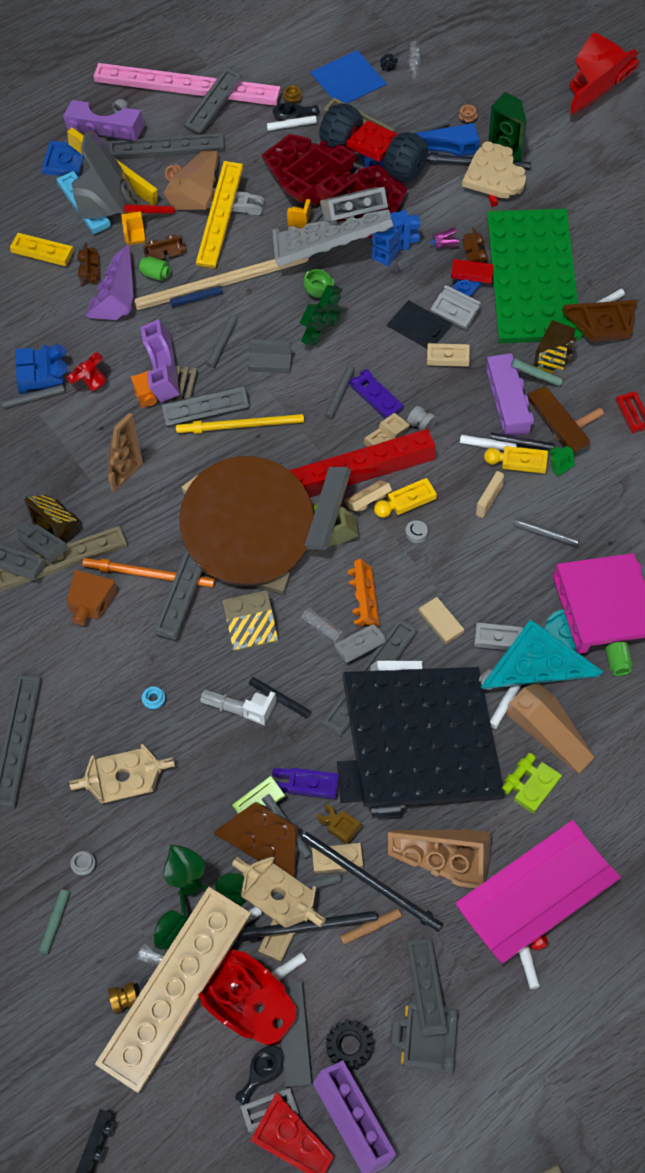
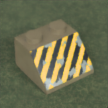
M267 590L222 600L233 652L278 642Z

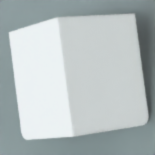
M271 691L268 697L255 693L251 701H245L242 707L243 716L265 726L277 703L276 693Z

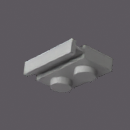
M445 285L443 292L440 293L430 310L431 313L467 330L482 305L481 302Z

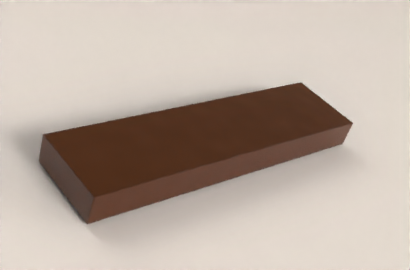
M546 386L527 394L528 401L562 443L573 449V453L590 445V439Z

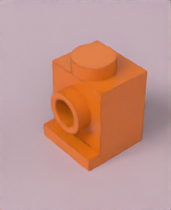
M147 372L131 376L133 390L140 407L143 408L156 404V396L149 388Z

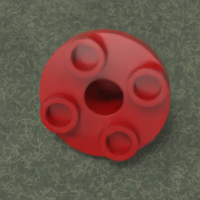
M96 351L87 361L80 363L66 377L72 385L79 379H82L88 386V390L96 391L105 384L106 377L96 365L103 359V356Z

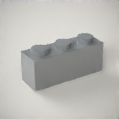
M374 187L320 200L323 217L327 221L388 207L384 187Z

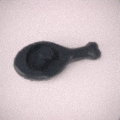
M289 101L274 106L272 110L273 115L277 119L284 121L306 114L317 115L320 113L317 105L303 107Z
M267 1046L254 1055L250 1064L249 1081L243 1090L237 1092L235 1099L242 1105L249 1102L250 1095L259 1085L271 1081L280 1072L284 1058L283 1052L279 1047Z

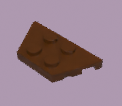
M637 300L568 304L563 306L562 312L592 342L630 339L633 333V322L636 315L634 313L638 302Z
M254 802L215 830L214 834L258 861L273 857V863L296 879L295 859L298 852L296 845L298 825L259 802Z

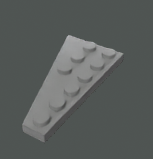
M389 210L366 213L362 218L358 219L354 218V216L346 217V221L341 222L337 220L314 222L300 229H297L296 226L288 227V231L280 232L279 229H274L272 232L277 266L289 265L295 260L309 258L315 253L326 252L338 245H346L353 240L366 238L370 234L386 231L393 227L391 213Z

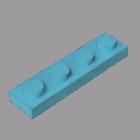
M72 171L56 180L58 186L78 212L72 188V182L78 176ZM106 216L82 218L93 235L111 227L110 221Z

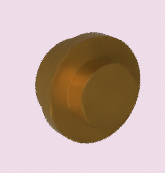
M290 85L285 88L283 98L286 102L297 103L302 98V92L299 87Z

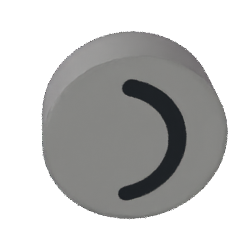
M415 520L407 524L405 535L410 542L421 543L427 538L428 528L424 522Z

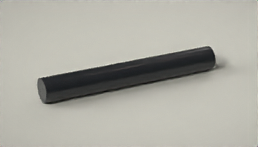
M491 432L490 439L513 443L517 444L516 446L550 451L555 446V443Z
M254 676L250 679L249 685L267 696L272 691L276 693V701L306 719L310 716L311 710Z

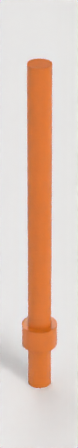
M84 558L82 563L83 567L99 569L100 572L106 573L114 571L174 581L176 572L114 563L109 559L103 558L101 560ZM200 577L198 585L214 588L215 579Z

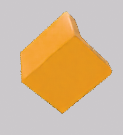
M306 199L304 208H288V227L304 228L305 225L309 224L312 215L311 199Z
M141 212L121 214L126 245L145 243Z

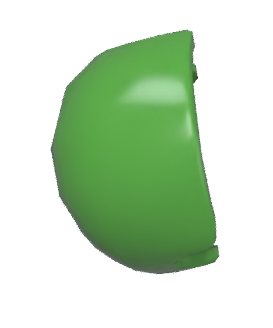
M320 269L307 271L303 281L306 292L316 298H321L326 285H334V279Z

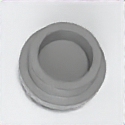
M78 852L71 859V868L77 875H88L95 868V859L89 852Z

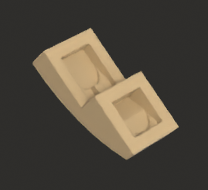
M393 413L380 422L379 429L365 437L363 444L368 447L402 437L409 429L410 424Z

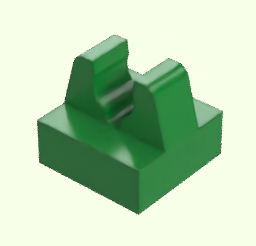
M566 446L563 449L554 447L549 451L552 455L550 456V462L555 475L560 476L575 466L573 449Z

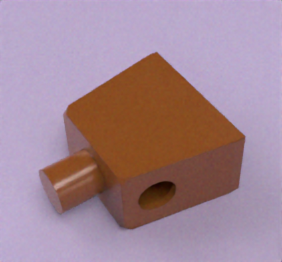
M75 570L67 597L69 610L74 613L71 619L72 622L83 626L87 617L100 619L117 595L118 591L115 580Z

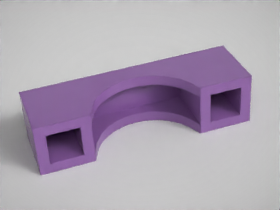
M75 100L70 102L63 115L68 130L74 128L82 133L93 130L97 135L137 141L145 126L141 110L122 108L113 115L99 116L92 113L89 102Z
M158 319L142 326L141 333L143 343L149 353L153 370L147 372L149 388L162 403L180 395L171 334Z

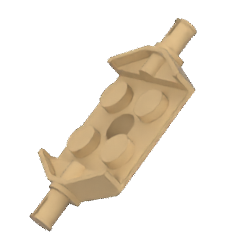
M141 744V749L98 759H95L94 755L91 756L85 776L69 781L71 791L85 787L102 804L153 792L161 770L175 767L173 757L156 760L151 752ZM122 772L130 775L128 780L124 782L117 780V776Z
M236 857L232 866L240 870L244 876L241 897L285 928L304 920L307 922L308 919L319 927L324 924L326 918L314 911L313 908L315 886L312 887V890L276 866L273 863V857L253 863L252 865H248L239 857ZM279 892L284 896V899L275 900L271 894Z

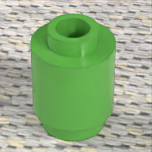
M149 256L142 258L139 272L143 273L146 277L164 281L165 278L169 277L171 267L167 261Z
M623 641L609 643L605 650L610 670L613 671L615 676H624L631 673L633 663L628 643Z

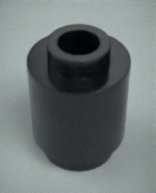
M405 805L370 807L371 816L378 817V819L401 817V812L405 811Z

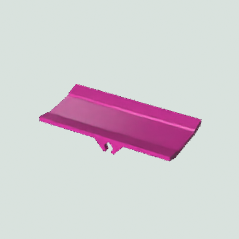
M572 820L458 900L455 905L491 953L503 964L621 879V876L604 860L585 837L575 821Z

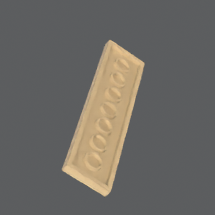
M208 887L95 1065L137 1093H140L199 999L198 994L205 990L252 914Z

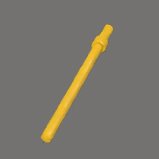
M299 414L203 423L201 421H193L191 424L176 425L177 433L194 432V434H199L202 431L304 423V416Z

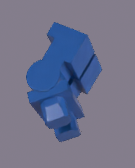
M402 210L400 213H391L393 227L386 231L372 234V259L389 267L398 256V250L402 248L403 250H409L410 243L419 242V216H408L407 210Z
M45 344L40 350L33 351V348L15 349L16 379L19 394L28 393L27 390H43L54 387L57 384H62L64 382L63 374L67 372V365L62 361V357L66 355V348L59 344H55L53 347Z

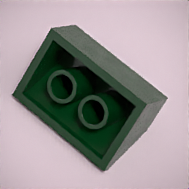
M504 92L491 106L488 142L511 148L513 151V161H522L527 120L520 99Z

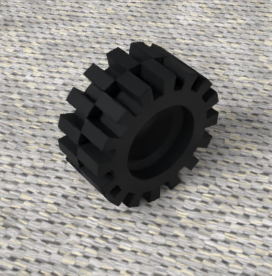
M345 1019L344 1023L337 1022L335 1027H331L330 1033L326 1037L327 1055L333 1064L344 1061L349 1071L351 1068H354L355 1071L359 1069V1066H365L366 1061L370 1060L373 1051V1040L369 1029L367 1030L363 1023L361 1025L358 1024L357 1020L349 1022V1019ZM345 1036L357 1038L360 1043L358 1051L350 1055L343 1053L339 1047L341 1039Z

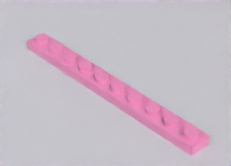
M98 63L94 73V82L205 96L218 79ZM241 81L228 99L276 106L281 89L280 86Z

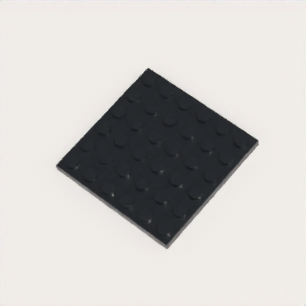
M479 667L350 671L343 673L342 678L363 807L498 800L505 797L484 689L481 688L482 684L479 681Z

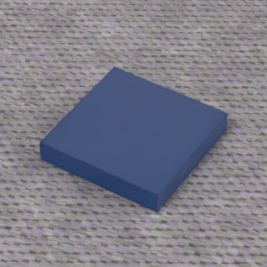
M50 141L41 169L42 174L64 176L74 171L79 177L82 173V161L85 157L71 147L68 142Z

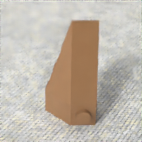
M536 683L524 687L509 702L507 716L578 775L594 760V755L557 698L542 685Z

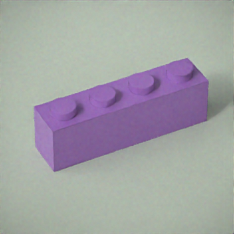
M512 353L487 357L486 372L503 434L509 436L530 434L534 418L532 412H529L527 408L529 407L528 396L523 394L524 383L523 379L518 376L519 369L511 366L513 360Z
M344 1061L321 1070L313 1085L361 1172L376 1173L387 1168L396 1156V1153Z

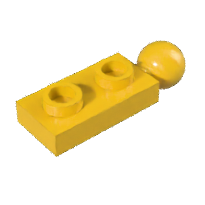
M505 446L504 453L493 447L487 449L484 453V459L490 465H495L502 461V469L546 473L548 451Z
M425 478L389 493V502L385 500L378 501L374 506V512L378 517L385 518L394 509L396 514L400 515L437 499V494L429 480Z

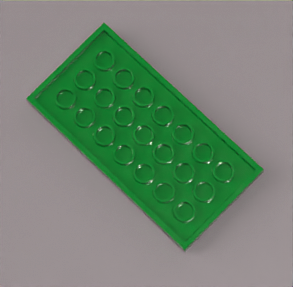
M567 209L487 211L491 264H494L492 279L498 344L541 342L552 320L576 328L574 337L577 338V341H581L582 331L562 312L564 305L578 304Z

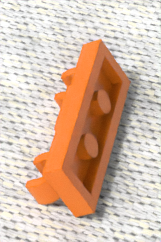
M360 558L354 561L355 568L347 571L350 576H356L353 580L349 581V584L356 587L355 596L360 608L352 610L353 614L360 616L359 619L354 621V624L359 627L365 624L369 626L374 624L378 627L380 623L372 566Z

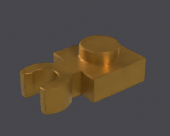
M326 804L324 806L325 811L329 815L323 817L318 813V822L322 825H329L327 827L328 832L345 844H348L362 828L361 822L343 810L338 815L335 814L334 808Z

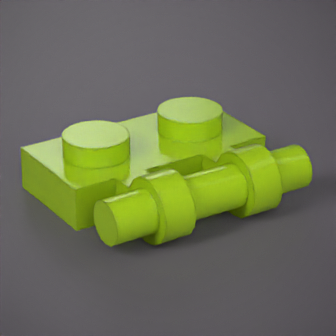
M528 753L525 758H521L517 763L516 770L506 777L502 789L507 795L512 789L518 792L514 801L532 814H535L561 780L562 775L543 762L536 769L532 766L536 757ZM524 774H527L530 778L524 785L519 780Z

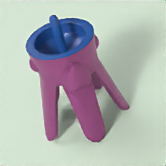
M452 227L442 233L433 234V241L428 243H434L435 249L458 247L453 244H458L459 240L454 236L447 237L454 234L457 229Z

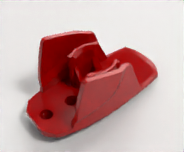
M595 32L592 33L575 61L579 71L569 84V88L575 95L569 114L574 116L632 74L640 64V61L637 59L639 53L635 49L626 53L619 45Z
M235 949L233 951L229 950L205 990L198 994L202 1006L217 1020L243 1038H252L267 1046L278 1043L289 1032L297 1016V1007L285 992V986L252 956ZM264 1005L263 1011L258 1013V1007ZM275 1019L278 1021L283 1020V1025L280 1028H276Z

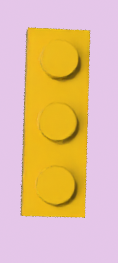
M17 233L10 246L11 253L62 266H67L74 252L73 246Z

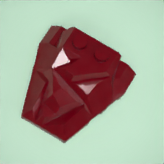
M288 134L261 154L262 159L288 195L300 202H306V199H311L313 204H318L321 200L316 189L317 184L330 175H335L336 178L343 176L344 172L352 169L357 158L356 153L344 146L336 145V148L327 146V142L321 141L320 144L311 143V138Z
M380 165L361 168L354 174H351L349 171L344 172L343 176L337 178L335 175H330L316 186L321 200L374 187H384L388 207L367 213L389 210L390 213L396 212L408 190L400 182L393 179ZM366 213L354 215V218H362ZM346 218L337 219V221H346Z

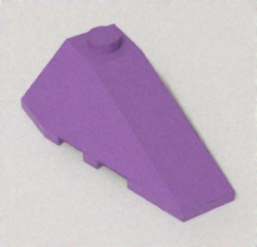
M128 245L113 256L105 272L107 276L97 287L100 292L97 297H92L85 314L86 317L117 320L122 315L126 316L131 311L133 284L130 247Z

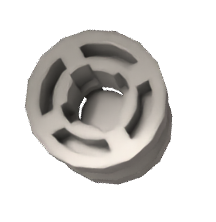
M419 405L411 411L407 419V423L412 427H418L419 431L428 429L429 432L437 421L435 415L432 413L427 414L425 409Z

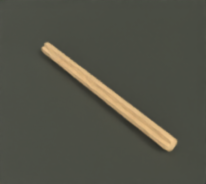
M301 258L289 265L277 266L275 259L135 298V306L137 310L145 309L193 292L217 286L222 287L309 261V258Z

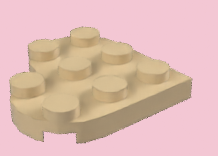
M484 142L471 161L462 181V187L500 198H509V195L517 193L519 195L524 190L526 180L525 169L513 164V151L511 148L500 144H493L492 142Z

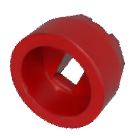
M543 934L532 942L534 945L530 948L541 950L548 946L549 942L546 935Z

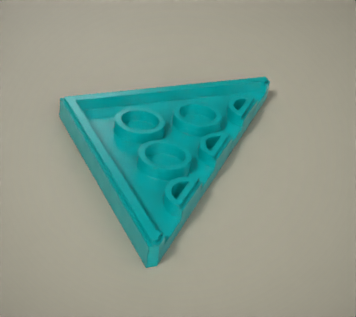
M530 619L481 685V688L489 689L600 677L604 671Z

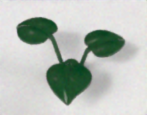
M170 845L163 875L165 881L170 886L180 889L178 894L181 902V914L171 910L159 919L154 932V945L160 950L170 948L188 920V917H185L187 912L184 895L194 894L198 887L205 891L208 888L201 880H197L205 871V862L202 857L195 851L179 845ZM232 872L224 874L217 880L215 891L239 906H242L247 901L241 897L244 883L243 875Z

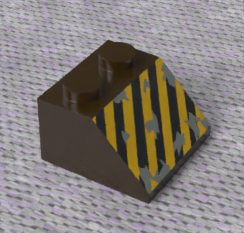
M552 320L536 350L534 366L548 373L564 370L567 362L571 363L575 353L573 349L577 338L574 337L576 328Z
M49 495L30 496L24 499L34 525L38 524L66 544L80 533L79 519L74 513H68L59 500L56 499L54 501Z

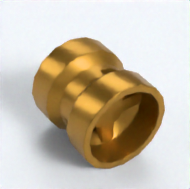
M133 982L126 983L124 988H108L114 1014L122 1012L123 1008L127 1006L131 1008L137 999Z

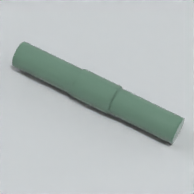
M515 358L511 362L512 367L529 373L534 377L557 386L562 384V378Z
M60 890L38 950L41 953L48 954L70 894L66 890Z

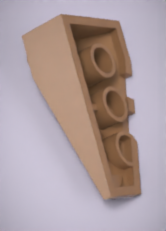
M201 151L171 178L164 194L170 205L174 206V210L207 209L214 195L213 183L216 180L214 172L217 169L218 151Z
M128 413L114 427L107 451L108 480L113 492L120 488L143 465L135 423L131 413Z
M467 829L389 830L388 855L414 867L420 866L427 869L434 876L438 877L440 875L451 880L452 884L459 887L475 889L486 881L491 856V832Z

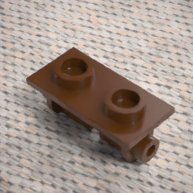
M472 227L473 233L465 234L462 239L464 250L467 253L466 259L467 261L486 263L485 261L488 260L487 253L482 248V245L485 244L482 234H477L474 227Z
M171 235L166 237V240L159 242L158 240H152L143 245L146 258L150 256L160 260L165 259L164 252L166 251L169 258L183 255L186 249L184 244H182V235Z
M85 242L83 249L79 250L77 260L80 262L78 277H81V286H83L85 281L96 284L99 280V267H96L99 264V253L95 248H87V242Z

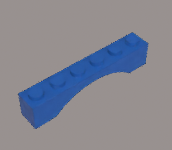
M474 123L415 133L426 142L428 151L468 156L474 155L479 149V137ZM360 153L364 168L380 165L385 170L384 158L378 162Z

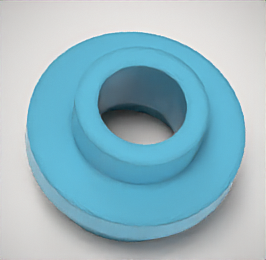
M149 687L142 694V702L148 709H158L165 702V694L158 687ZM152 697L158 698L156 701H150Z

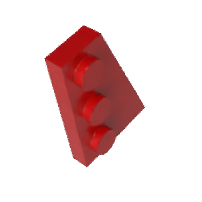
M276 1092L250 1142L304 1173H325L334 1156Z

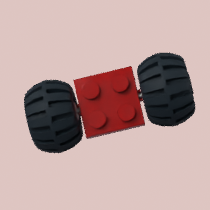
M340 103L331 106L321 121L319 137L321 141L327 142V146L336 148V145H341L378 162L384 158L386 172L397 181L410 182L415 180L425 166L428 146L419 135L410 132L397 134L368 120L363 124L362 115L350 104Z

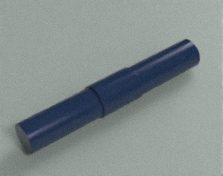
M217 286L170 299L171 307L222 294V288Z

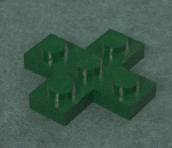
M326 285L319 303L307 305L300 324L307 327L301 339L302 343L317 345L323 337L322 332L324 328L335 326L341 318L340 313L343 308L337 304L340 301V294L343 289L336 285Z

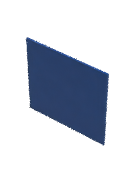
M358 50L310 72L332 99L336 98L346 104L387 85Z

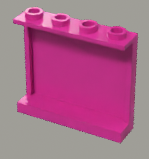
M634 553L556 565L552 577L577 653H587L589 647L593 645L645 638V580H643L640 562L636 560Z

